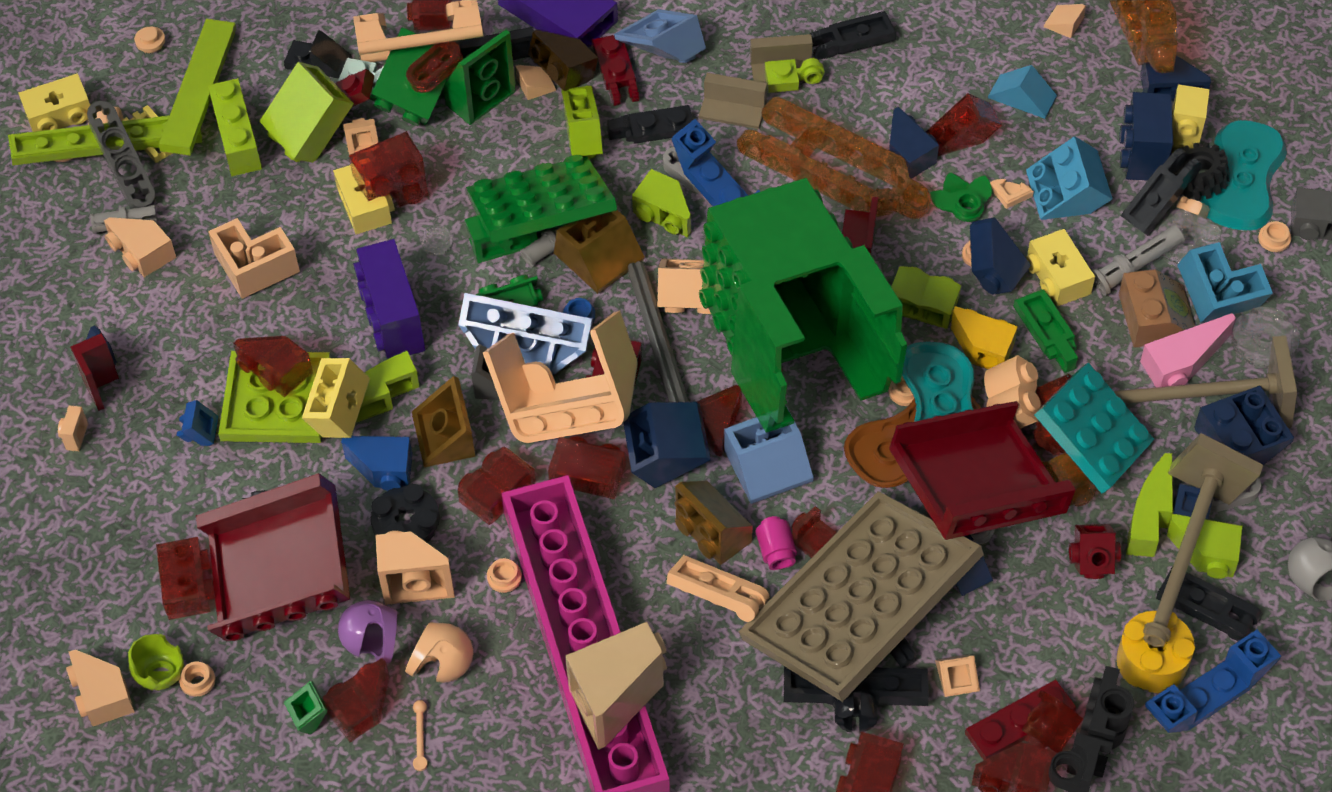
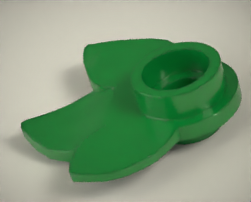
M950 172L943 183V190L930 192V197L933 204L940 210L952 212L961 221L972 222L982 216L984 204L991 198L992 188L989 179L985 175L974 179L969 184Z

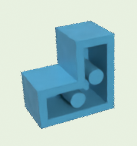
M1220 242L1189 250L1177 264L1200 323L1208 322L1231 313L1237 314L1258 308L1273 294L1261 264L1231 271Z

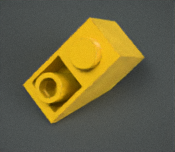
M954 307L951 330L971 364L990 369L1009 359L1015 344L1018 326L1002 319H994L979 314L972 309Z

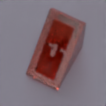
M733 385L696 401L701 405L707 442L716 456L722 457L724 452V429L734 425L742 404V391L739 385Z

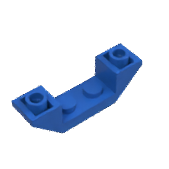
M696 118L671 138L684 175L712 206L732 201L738 197L748 196L710 153L716 141Z
M1257 629L1232 645L1228 650L1225 661L1181 690L1175 684L1171 685L1147 701L1145 707L1168 733L1189 731L1248 692L1280 660L1281 655Z

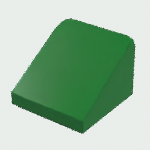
M309 681L284 701L297 730L309 735L316 731L328 711L313 681Z

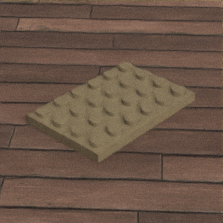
M878 491L759 610L758 615L751 622H747L738 632L743 641L843 702L973 567L984 553L981 545L964 536L945 540L932 519Z

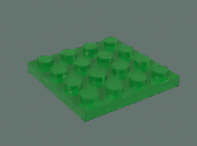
M581 155L569 156L563 162L556 164L542 163L535 166L533 170L525 172L511 171L506 173L504 177L495 180L481 179L474 182L472 186L466 187L468 198L491 243L617 210L615 197L588 157Z

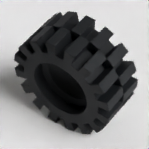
M1204 142L1203 147H1199V143H1193L1194 148L1191 149L1188 145L1182 147L1187 152V157L1178 171L1173 173L1174 175L1178 176L1187 163L1194 158L1201 162V169H1207V171L1198 173L1194 180L1187 184L1188 186L1180 196L1184 194L1189 199L1194 196L1195 200L1198 201L1201 200V196L1205 195L1206 199L1212 198L1211 193L1214 192L1218 195L1221 193V188L1226 189L1228 186L1227 182H1230L1227 156L1223 149L1219 150V146L1215 144L1210 148V143Z

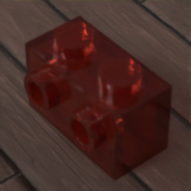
M198 537L156 544L162 601L168 619L211 612L209 600L215 599L212 578H206V570L212 569L208 548L202 549Z

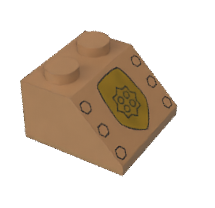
M1156 269L1123 273L1119 298L1133 347H1142L1150 342L1195 327L1182 284Z

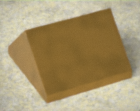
M453 376L412 411L424 467L475 457L472 431L459 377Z

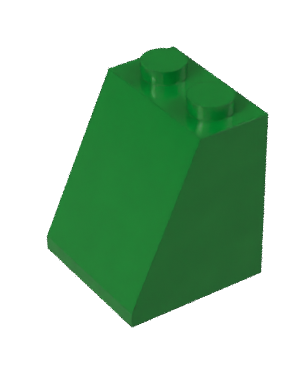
M401 27L397 37L416 33ZM439 44L391 50L370 95V100L374 101L373 105L384 112L390 113L391 110L402 114V119L412 125L419 126L420 123L426 125L458 53Z

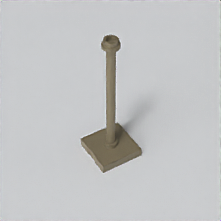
M1285 335L1272 337L1268 374H1266L1265 378L1114 391V393L1125 404L1238 394L1260 385L1264 391L1272 394L1275 409L1286 426L1292 428L1297 388L1287 337Z
M1202 433L1172 462L1168 474L1183 482L1201 489L1154 621L1145 624L1143 629L1144 640L1155 647H1163L1170 640L1171 631L1167 626L1212 498L1215 497L1230 505L1260 476L1263 464Z

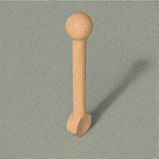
M417 700L413 704V710L416 713L417 757L413 760V767L417 771H424L428 766L427 760L424 757L423 714L427 709V704L423 700Z

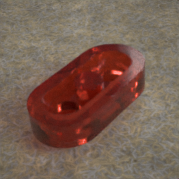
M454 41L435 44L412 63L406 72L411 88L420 93L431 91L452 74L458 63L463 60V54L459 45Z

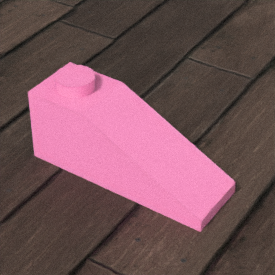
M1234 314L1225 315L1145 344L1140 362L1155 387L1186 385L1230 337L1236 320Z

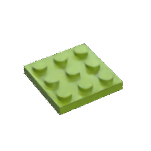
M231 351L218 433L220 441L321 443L322 436L302 419V415L321 358H331L330 352Z

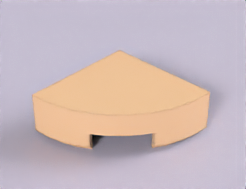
M997 179L990 182L993 193L1006 209L1033 197L1034 191L1024 183L1019 185L1013 182H1006V179Z
M1185 196L1180 197L1176 206L1179 209L1205 219L1210 211L1209 206Z

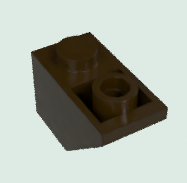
M541 30L533 31L528 55L563 91L594 79L598 57L580 39Z

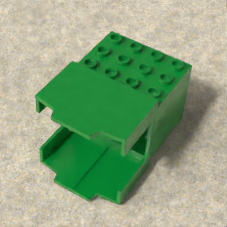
M807 178L771 187L764 191L745 197H738L732 201L708 208L707 223L703 226L706 238L705 246H702L704 265L700 269L702 289L699 290L700 302L705 309L708 308L710 310L716 330L719 333L722 332L725 336L728 350L732 356L731 373L766 433L794 424V419L786 407L787 383L781 372V363L826 349L832 353L860 401L888 392L891 381L895 384L901 382L907 350V343L901 332L903 305L865 245L853 248L850 239L847 236H843L838 228L834 214L827 211L820 192L817 189H813Z

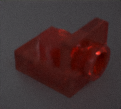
M816 506L808 513H801L792 524V536L795 546L810 558L836 534L833 529L821 521V510Z

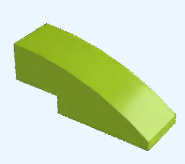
M408 351L393 356L365 372L370 380L356 423L392 410L391 398L420 388L417 370Z
M1165 453L1160 458L1142 486L1130 523L1126 555L1154 557L1159 543V528H1168L1173 513L1172 475L1168 474L1172 464V453Z

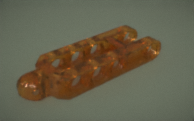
M1109 0L1138 66L1150 63L1151 67L1158 73L1174 72L1178 46L1175 38L1177 19L1176 11L1171 1Z
M780 97L771 98L761 113L767 124L795 137L791 145L771 135L765 136L754 130H745L737 140V147L743 155L795 181L807 178L813 189H817L821 194L853 210L870 212L873 196L878 197L877 217L896 212L906 218L919 219L929 211L931 203L929 191L923 184L909 178L908 168L903 157ZM818 148L893 185V188H877L874 190L856 181L854 176H846L828 167L827 163L823 161L820 163L809 157Z

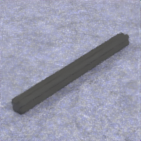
M642 261L630 263L628 265V274L668 401L689 402L659 307H657V301L645 264Z

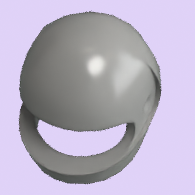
M1319 537L1304 539L1295 545L1289 554L1287 564L1289 577L1300 590L1319 601L1332 600V586L1324 587L1320 583L1316 584L1320 577L1332 570V541Z

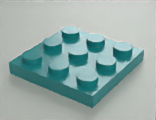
M1089 362L1082 366L1034 414L1101 494L1110 489L1154 441L1147 428L1139 422L1126 407L1124 401L1114 393L1101 374Z

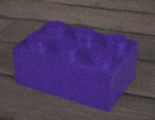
M395 239L357 248L359 262L353 263L358 281L359 294L366 306L367 319L374 331L373 337L377 351H384L387 359L405 351H408L409 355L424 352L425 345L420 315Z

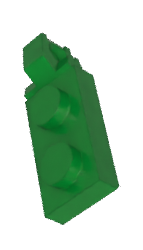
M1042 289L1014 300V309L1044 355L1046 354L1049 360L1055 358L1064 373L1075 370L1078 356L1074 352L1077 347L1074 342L1075 335L1046 291Z

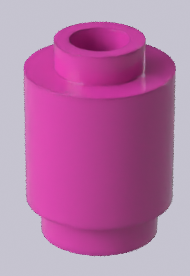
M777 516L765 518L755 530L764 563L768 564L770 570L793 566L796 562L797 550L789 522Z

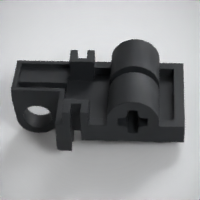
M1106 666L1102 679L1094 678L1080 733H1076L1072 749L1057 753L1051 760L1048 774L1050 781L1056 787L1068 792H1089L1093 775L1103 778L1108 757L1099 755V751L1110 754L1111 749L1117 748L1122 744L1134 709V698L1127 689L1116 685L1120 669ZM1061 764H1067V773L1075 776L1072 778L1061 777L1057 773L1056 767Z

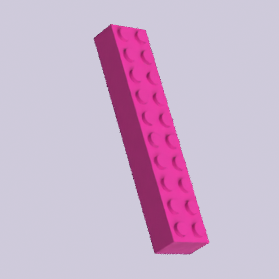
M566 475L502 492L504 515L591 792H670V779L646 707L644 706L605 747L598 750L569 691L565 655L621 633L569 476Z

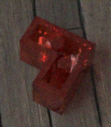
M407 131L349 155L352 176L367 201L383 197L391 192L399 207L407 204H416L423 197L428 196L423 157Z

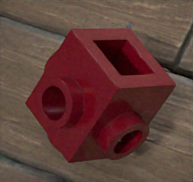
M1110 524L1075 525V539L1073 543H1069L1068 549L1070 564H1075L1078 573L1088 579H1102L1105 577V574H1115V563H1120L1121 546L1120 542H1116V533Z

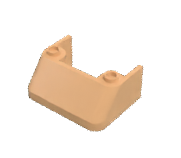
M620 311L612 313L590 330L604 371L603 375L555 383L551 370L545 364L537 361L524 362L514 333L506 335L483 352L510 430L516 439L524 443H532L616 428L628 419L636 378L637 358Z

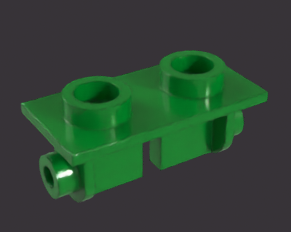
M528 275L517 276L509 281L510 284L498 287L497 284L482 287L478 290L479 293L475 294L533 307L538 306V302L543 301L541 290H534L533 288L537 284L538 277L529 278Z

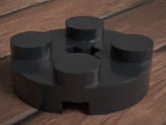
M412 483L400 488L390 489L374 499L371 505L370 520L375 536L386 534L390 531H411L428 543L439 525L440 514L435 499L418 484ZM403 512L413 514L410 517L411 522L405 524L403 520L397 522L396 519Z

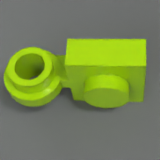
M815 58L806 59L800 68H796L795 59L767 61L764 67L768 93L799 90V81L802 80L808 84L819 83L825 73L823 64Z

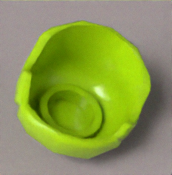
M144 635L134 641L128 651L129 671L133 679L144 688L157 691L164 690L180 680L181 672L185 667L183 655L181 654L180 647L170 644L165 635ZM159 667H164V668L168 669L169 671H153V670H155L156 668H159Z

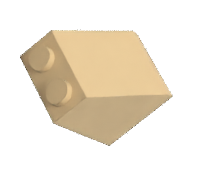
M647 622L565 655L569 691L598 750L605 747L664 686L663 671L667 670L663 654L666 653V647L661 635L658 632L653 634Z

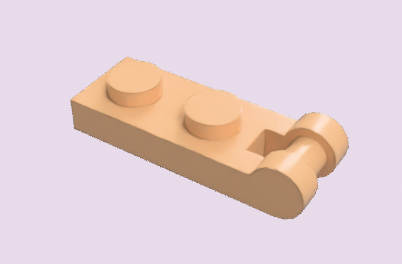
M685 555L679 559L667 575L666 584L708 600L715 605L736 612L737 616L745 622H751L758 615L759 609L770 599L769 593L764 587Z

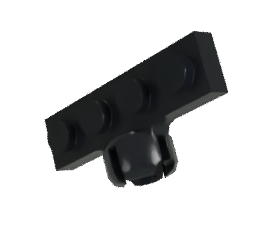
M784 666L783 702L827 703L833 705L835 708V723L842 730L852 733V717H859V733H863L877 724L879 706H928V669L875 667L851 694L841 702Z

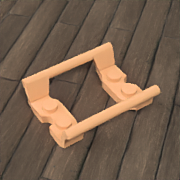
M462 0L446 4L447 20L453 21V29L386 38L383 31L387 30L384 13L353 16L361 60L368 62L386 61L391 50L439 44L451 50L450 42L483 37L477 0Z

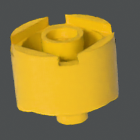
M1147 611L1136 615L1125 625L1117 651V666L1123 678L1132 686L1148 690V692L1161 693L1173 684L1177 687L1186 676L1195 650L1194 638L1188 626L1172 612L1167 626L1171 631L1170 640L1163 647H1155L1148 644L1144 640L1143 629L1145 624L1154 621L1157 611Z

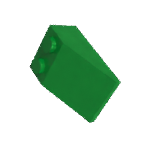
M504 30L459 62L443 87L446 106L469 125L516 92L511 35L508 30Z

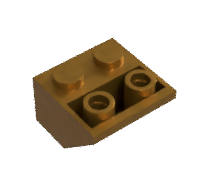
M618 210L567 223L556 232L554 254L597 294L629 271L628 265L630 263L644 260V254L626 217Z
M708 481L680 482L675 486V523L682 534L685 536L691 535L698 542V548L706 558L711 559L713 557L722 565L752 542L753 526Z

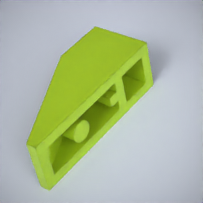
M592 86L574 87L566 91L561 89L571 156L581 155L591 159L598 154H603L600 119Z

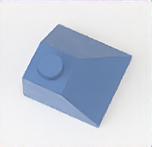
M658 9L614 34L615 39L664 58L678 60L680 63L695 59L696 54L706 49L698 17L694 14Z

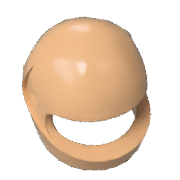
M429 622L409 659L405 672L414 677L426 663L439 660L440 666L436 682L445 683L457 680L467 672L472 663L473 646L470 638L460 627L447 623Z

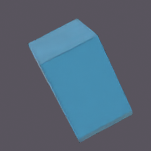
M1032 65L1000 74L988 98L1045 119L1057 95Z

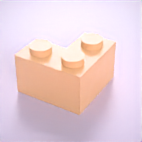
M238 218L208 231L214 254L242 299L300 272L295 249L281 227L253 240L250 239Z

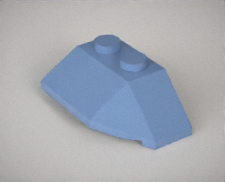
M465 293L458 326L466 334L475 349L480 344L490 348L506 335L514 333L524 362H541L551 370L554 376L587 352L593 319Z

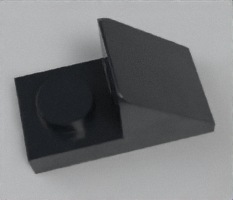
M318 30L313 44L293 40L284 60L285 69L293 70L298 62L318 66L328 77L339 79L347 58H351L352 55L324 32Z

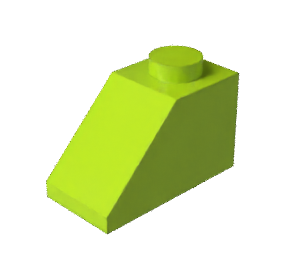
M1172 514L1167 529V537L1179 549L1190 517ZM1205 519L1190 563L1197 571L1207 573L1212 578H1233L1239 562L1242 526Z

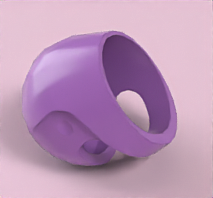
M369 599L349 606L341 615L338 623V635L342 645L354 656L359 657L362 653H370L375 656L378 664L391 663L396 639L397 611L381 602Z

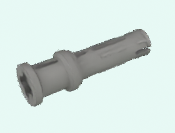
M1172 225L1169 229L1127 255L1114 256L1113 261L1099 270H1092L1095 276L1094 285L1103 296L1110 294V289L1122 282L1123 273L1136 272L1176 246L1183 244L1185 238L1176 225Z

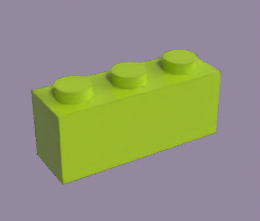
M238 78L208 85L231 177L261 170L260 158Z

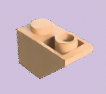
M112 217L104 220L108 232L105 235L107 243L114 251L120 249L123 253L122 258L131 271L137 269L143 277H146L176 258L171 239L154 220Z
M76 649L69 651L72 665L66 667L72 687L79 686L81 695L76 696L75 701L81 717L88 716L92 726H96L135 712L125 679L119 667Z

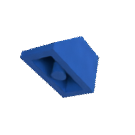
M351 436V438H342L341 442L345 458L374 487L388 491L410 484L413 456L410 437Z

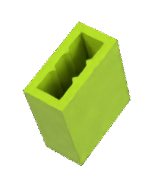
M298 62L259 122L268 130L267 135L282 145L287 157L295 162L307 161L313 163L318 159L354 103L318 66Z

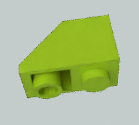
M651 169L632 194L633 213L644 222L652 221L663 226L671 234L676 235L679 233L689 237L691 234V215L679 181Z

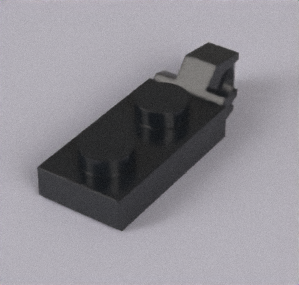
M689 105L638 112L607 120V132L609 140L626 138V141L634 142V144L672 138L677 132L693 121Z

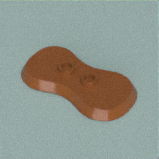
M971 396L973 409L981 408L980 405L976 402V400ZM915 398L906 409L897 415L883 420L864 423L856 427L846 438L844 452L847 461L853 470L867 483L879 488H890L908 481L890 452L889 447L896 426L905 422H914L916 415Z

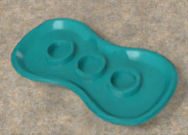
M1246 120L1234 121L1221 128L1214 141V144L1219 146V150L1223 149L1227 156L1230 182H1227L1228 186L1226 189L1221 188L1220 194L1216 195L1213 192L1210 199H1206L1205 195L1201 196L1200 202L1209 206L1210 211L1207 218L1214 223L1237 230H1257L1266 225L1273 215L1270 183L1273 174L1286 158V144L1279 132L1268 125Z
M918 342L907 346L902 376L915 398L916 415L914 422L930 419L935 416L974 410L971 402L974 369L968 357L961 350L940 342Z

